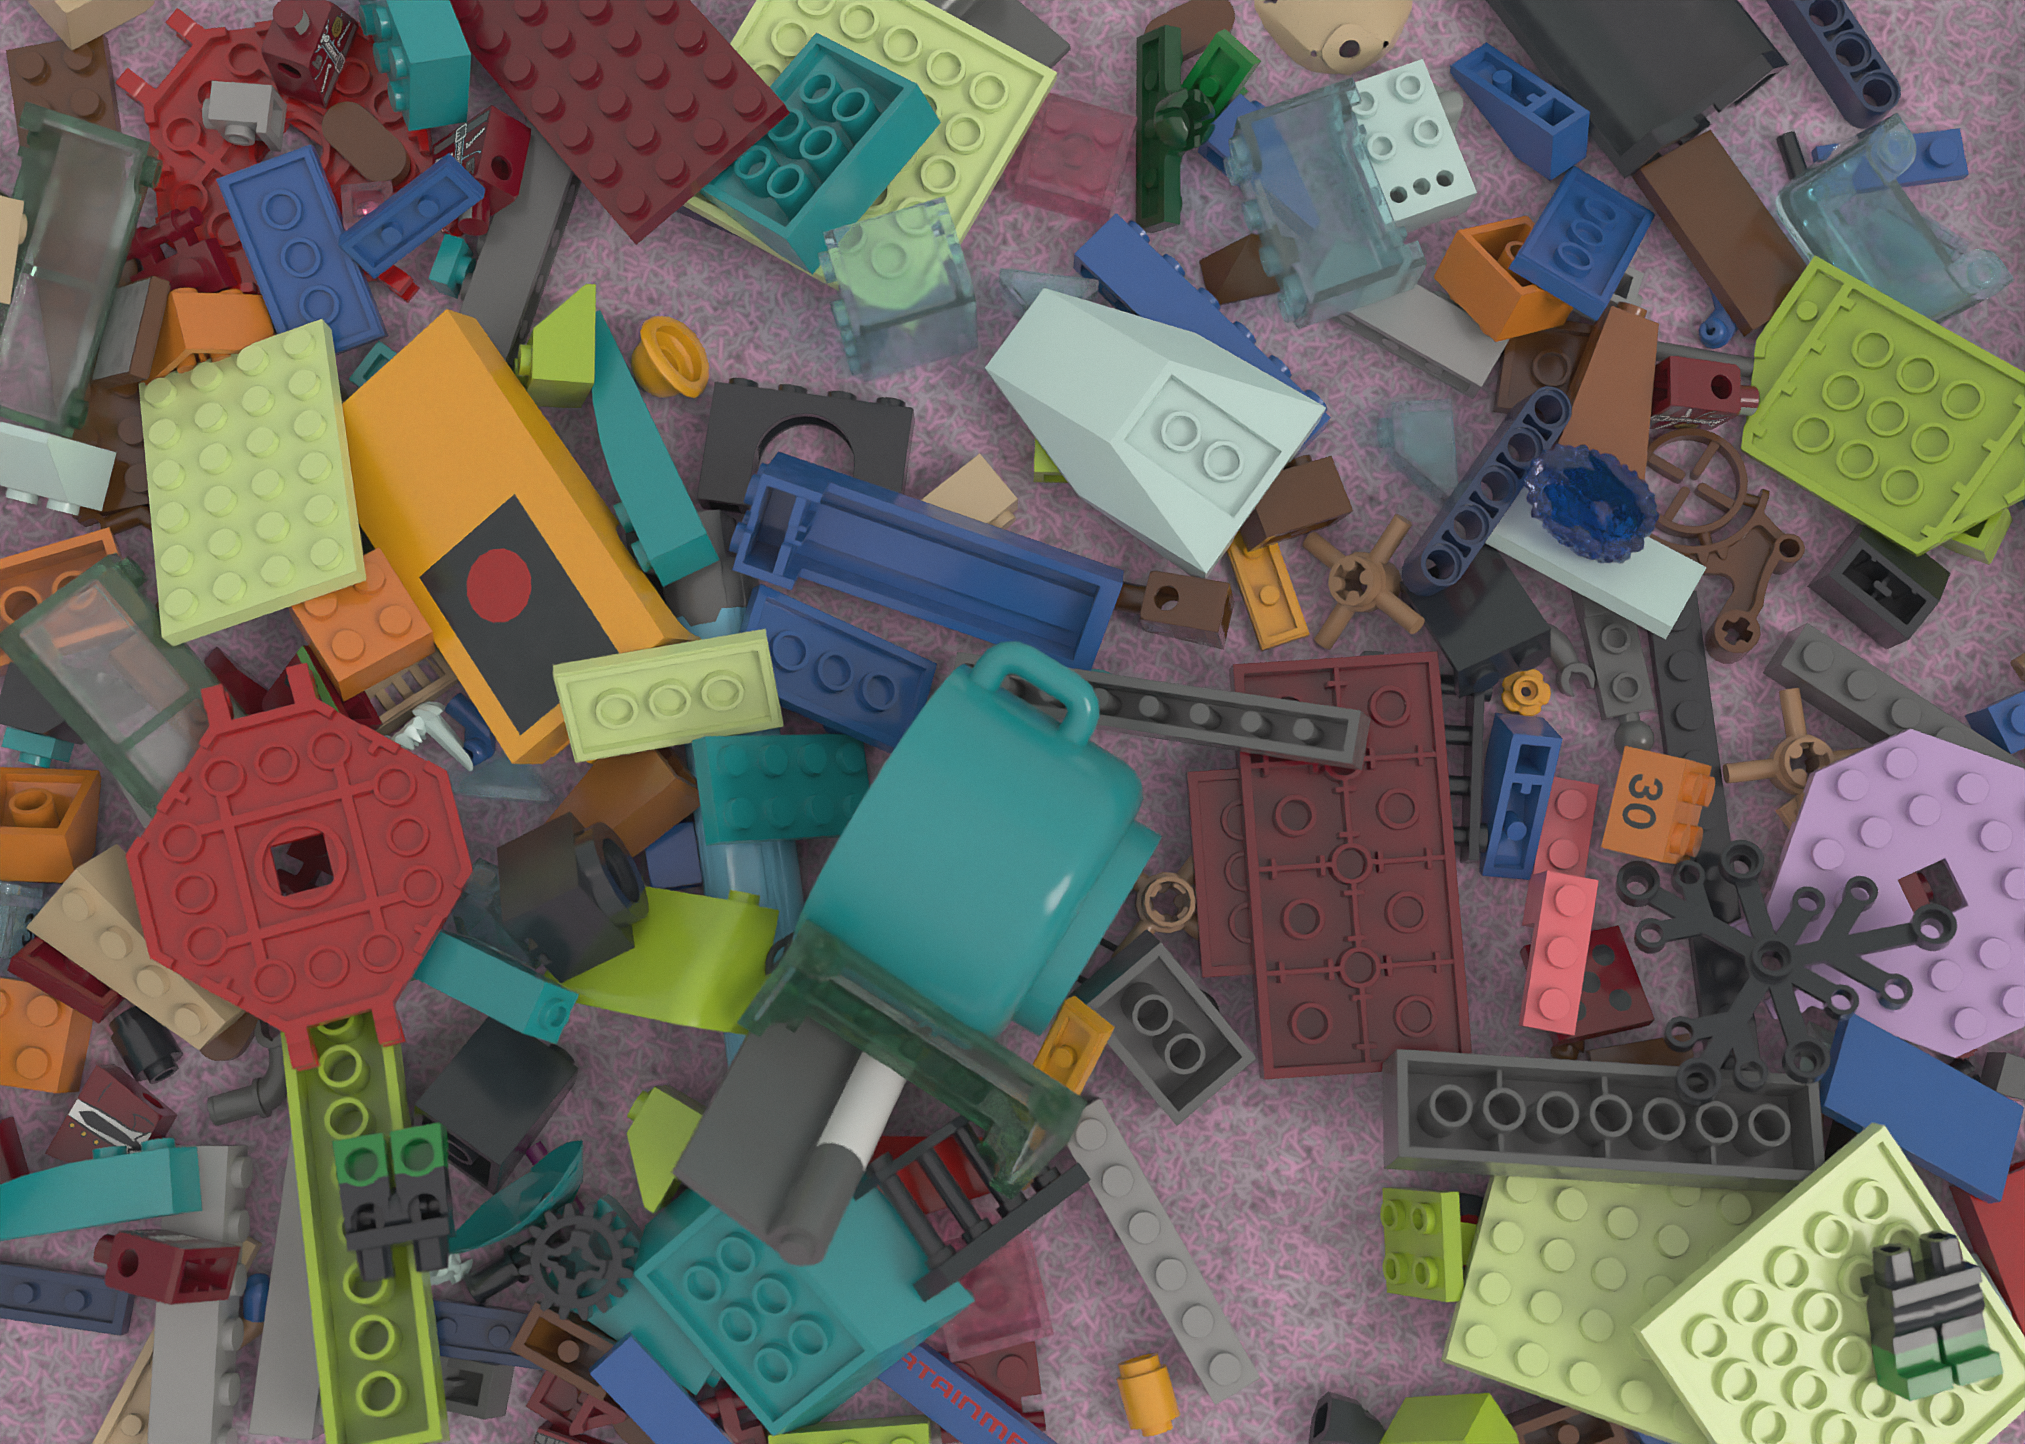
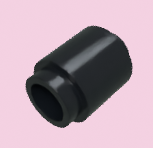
M134 1006L122 1012L110 1022L109 1027L113 1032L111 1041L135 1081L139 1082L148 1079L150 1084H155L170 1077L179 1069L176 1062L182 1058L183 1052L171 1032L139 1007Z

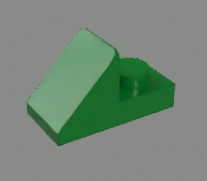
M1226 29L1215 34L1181 84V88L1187 87V92L1193 89L1200 90L1211 101L1215 110V116L1203 121L1202 126L1213 123L1239 94L1245 96L1249 92L1244 88V85L1261 63L1258 57Z

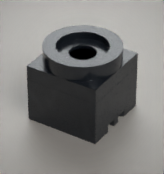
M570 811L497 847L502 923L520 942L528 938L529 951L534 957L540 955L543 966L560 983L635 948L632 924L646 918L649 910L648 897L634 859L620 837L603 822H597L585 828Z

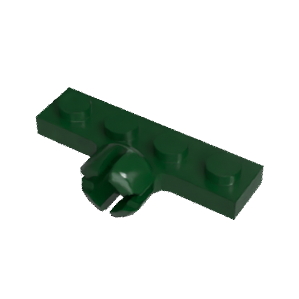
M1163 25L1136 38V223L1146 233H1156L1180 225V213L1182 210V197L1180 194L1182 157L1187 151L1207 143L1215 129V124L1212 123L1202 126L1203 121L1215 116V110L1211 101L1200 90L1193 89L1187 92V87L1181 88V66L1183 62L1181 28L1170 25Z

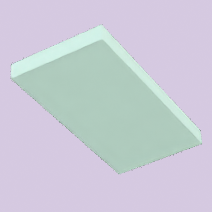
M1531 476L1485 542L1664 639L1669 635L1707 568L1534 476Z

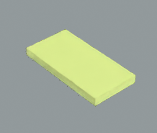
M766 629L553 665V677L575 763L692 743V740L704 736H733L784 727Z

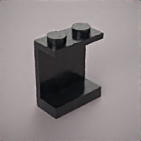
M1484 543L1462 577L1455 584L1427 597L1418 596L1410 592L1403 581L1400 582L1401 600L1424 618V625L1452 666L1454 672V691L1459 699L1473 692L1487 691L1495 686L1499 680L1520 670H1532L1551 656L1550 626L1497 549ZM1437 566L1427 569L1432 577L1439 578Z

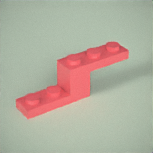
M1554 777L1535 863L1528 884L1522 926L1534 929L1518 1026L1575 1036L1599 880L1585 878L1599 788L1597 784Z

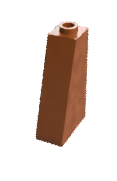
M1618 302L1617 307H1606L1602 315L1594 323L1567 393L1572 406V415L1566 427L1541 461L1535 477L1552 486L1626 513H1639L1644 495L1659 323L1645 318L1647 310L1630 303Z
M671 746L601 758L594 763L544 824L570 811L585 828L597 822H603L620 837L633 858L700 807L697 779Z

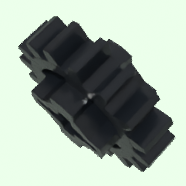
M575 1201L565 1204L563 1218L555 1209L544 1213L549 1226L545 1227L538 1223L531 1225L529 1231L537 1240L535 1243H526L520 1247L521 1253L531 1257V1263L519 1268V1274L532 1275L535 1281L525 1290L527 1295L536 1294L540 1291L545 1297L539 1309L544 1312L554 1304L560 1306L559 1319L562 1320L569 1318L574 1308H578L582 1321L592 1317L594 1304L603 1313L613 1308L609 1294L618 1298L624 1297L628 1289L620 1282L621 1278H632L635 1276L633 1274L634 1267L626 1264V1258L636 1254L638 1248L635 1246H624L622 1240L631 1232L630 1227L626 1226L616 1230L612 1226L617 1216L614 1210L608 1212L602 1218L598 1217V1203L596 1202L588 1203L583 1213L579 1212ZM576 1225L568 1242H550L552 1237L562 1228ZM599 1233L607 1240L612 1255L606 1254L597 1240ZM579 1249H583L582 1259L590 1261L589 1264L595 1266H587L577 1273L575 1272L576 1263L562 1255H570ZM546 1267H550L559 1281L558 1288L550 1280ZM590 1278L608 1279L598 1292L582 1296L587 1280Z

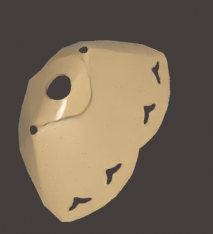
M1254 0V7L1263 26L1271 37L1298 65L1312 72L1349 76L1382 59L1395 46L1412 10L1413 0H1277L1276 3H1264L1265 0ZM1349 40L1357 42L1359 44L1357 55L1350 58L1340 56L1339 49L1343 43ZM1385 41L1388 42V45H1387L1386 48L1383 47V43H1384ZM1314 50L1317 52L1316 57L1311 55V52Z

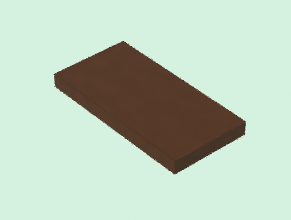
M1710 129L1640 168L1632 178L1745 337L1772 319V316L1807 265Z

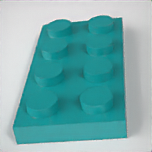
M846 734L704 736L692 740L706 846L840 838L870 788L864 743Z

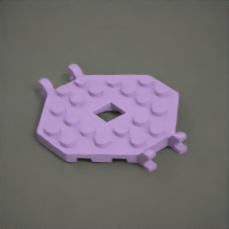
M1907 729L1811 772L1803 791L1805 796L1796 821L1792 822L1779 858L1781 863L1772 888L1767 891L1764 900L1775 934L1790 912V902L1794 893L1801 887L1810 886L1818 889L1824 895L1825 907L1817 920L1809 922L1796 945L1818 941L1843 901L1842 892L1846 883L1855 876H1865L1873 880L1878 888V896L1869 910L1861 912L1849 934L1909 923L1914 913L1899 885L1898 879L1942 860L1962 898L1960 908L1952 911L1957 920V931L1949 945L1939 951H1926L1916 945L1858 956L1889 974H1901L1909 979L1913 986V995L1904 1008L1899 1010L1886 1009L1878 1002L1876 992L1824 963L1805 968L1836 985L1845 984L1852 987L1859 996V1006L1854 1014L1898 1038L1953 1058L2025 1027V769L1922 732ZM1858 887L1851 889V894L1856 899H1869V895L1864 889ZM1809 898L1798 900L1800 907L1804 910L1813 911L1817 909L1815 902ZM1745 917L1728 924L1751 937ZM1930 925L1921 926L1922 933L1927 937H1939V932L1935 927ZM1885 986V991L1891 998L1901 999L1904 997L1903 991L1898 986ZM1793 987L1801 1013L1810 1006L1824 1011L1822 1002ZM1836 995L1831 998L1836 1008L1841 1010L1850 1008V1003L1845 997ZM1772 998L1764 999L1763 1002L1771 1018L1777 1019L1778 1016Z

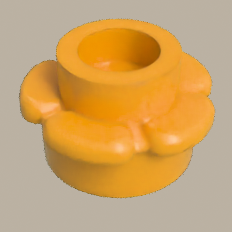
M1536 669L1516 672L1505 677L1502 681L1503 693L1501 694V700L1510 712H1517L1524 716H1535L1540 713L1542 705H1546L1550 700V686L1544 683L1543 675ZM1524 687L1530 690V695L1527 697L1521 693Z

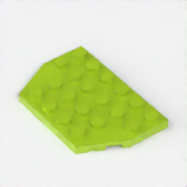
M1814 256L1776 310L1772 319H1770L1756 339L1751 386H1756L1759 391V404L1752 416L1746 415L1741 443L1742 453L1862 525H1866L1916 557L2025 498V372L1823 259Z

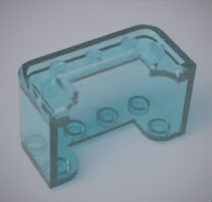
M1353 77L1237 117L1232 138L1228 140L1230 156L1224 157L1227 177L1233 187L1240 186L1245 202L1241 204L1245 223L1251 232L1257 230L1263 247L1259 249V255L1263 269L1268 277L1275 276L1281 291L1280 294H1277L1280 313L1286 323L1293 321L1298 329L1412 290L1427 265L1418 240L1406 245L1404 244L1408 236L1404 226L1397 228L1363 142L1367 131L1364 124L1358 126L1356 115L1352 111V107L1361 104L1362 101Z
M945 196L823 232L827 250L817 254L826 283L836 281L839 291L836 290L838 299L829 303L837 330L841 332L844 352L852 376L862 374L864 383L978 349L975 292Z

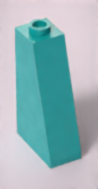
M444 929L440 930L412 976L521 1033L557 1044L563 1028L570 1018V1013L579 995L492 947Z
M607 1194L599 1198L597 1201V1216L602 1218L605 1214L614 1210L617 1216L612 1226L616 1230L629 1226L631 1232L622 1239L624 1246H635L639 1251L643 1236L641 1229L621 1204L611 1195ZM599 1233L597 1240L605 1253L612 1255L607 1240ZM579 1249L570 1255H562L576 1263L575 1272L577 1273L587 1266H595L589 1264L590 1261L582 1259L583 1249ZM638 1252L626 1258L627 1265L635 1267ZM551 1270L548 1276L558 1288L559 1281L553 1270ZM636 1276L621 1278L620 1282L628 1289L624 1297L618 1298L609 1294L613 1308L603 1313L595 1304L593 1305L592 1317L588 1319L590 1323L617 1341L621 1340L630 1331L673 1378L693 1394L697 1395L705 1383L714 1388L722 1376ZM590 1278L587 1280L582 1296L598 1292L608 1279ZM574 1308L573 1311H575L577 1314H579V1313H578V1308Z

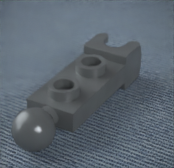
M1571 589L1588 664L1595 676L1594 690L1601 720L1619 717L1620 725L1614 734V745L1622 755L1625 746L1651 751L1654 744V733L1648 724L1640 720L1639 713L1652 711L1656 707L1637 624Z

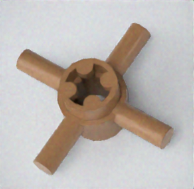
M1395 514L1370 553L1354 552L1345 556L1317 532H1312L1305 538L1303 547L1331 569L1328 586L1331 595L1338 602L1314 638L1315 642L1320 646L1331 650L1355 612L1370 613L1380 609L1410 634H1415L1421 629L1425 620L1398 598L1401 592L1400 582L1402 579L1399 570L1394 564L1389 562L1412 526L1408 519ZM1362 584L1368 585L1365 592L1361 589Z
M1792 688L1779 691L1786 738L1773 748L1768 759L1724 764L1723 778L1727 784L1769 779L1776 788L1796 796L1799 812L1805 796L1803 791L1808 780L1806 772H1814L1866 747L1832 751L1824 741L1808 735L1800 688ZM1804 753L1808 758L1804 761L1806 772L1800 768L1791 770L1790 759L1799 758Z
M1192 854L1177 873L1161 872L1149 877L1143 871L1141 872L1132 887L1137 892L1135 896V909L1140 920L1110 956L1111 958L1116 956L1146 929L1153 935L1155 932L1172 933L1183 929L1198 941L1195 914L1196 898L1194 888L1192 887L1194 884ZM1168 889H1171L1177 894L1173 900L1175 907L1178 908L1177 913L1171 916L1166 913L1159 914L1156 909L1152 910L1154 904L1151 898H1154L1157 892L1165 893Z

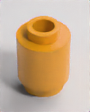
M1158 1353L1144 1354L1120 1362L1118 1368L1121 1376L1117 1377L1116 1380L1130 1429H1141L1143 1437L1158 1435L1173 1429L1171 1420L1179 1417L1180 1411L1167 1365L1161 1364Z

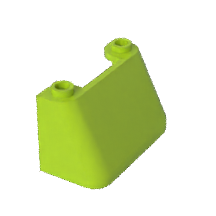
M645 886L649 910L646 918L632 924L635 948L563 983H560L548 970L544 973V976L578 993L579 995L575 1002L577 1004L673 1024L747 1035L761 1008L766 982L765 962L767 954L773 946L780 910L759 906L760 895L729 890L728 899L726 900Z

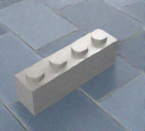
M1336 239L1307 288L1302 303L1473 399L1483 386L1509 339L1495 342L1481 331L1476 321L1466 311L1460 309L1459 304L1455 303L1448 294L1441 291L1430 292L1416 284L1415 278L1407 271L1394 266L1388 268L1373 260L1372 254L1363 246L1353 242L1345 244Z

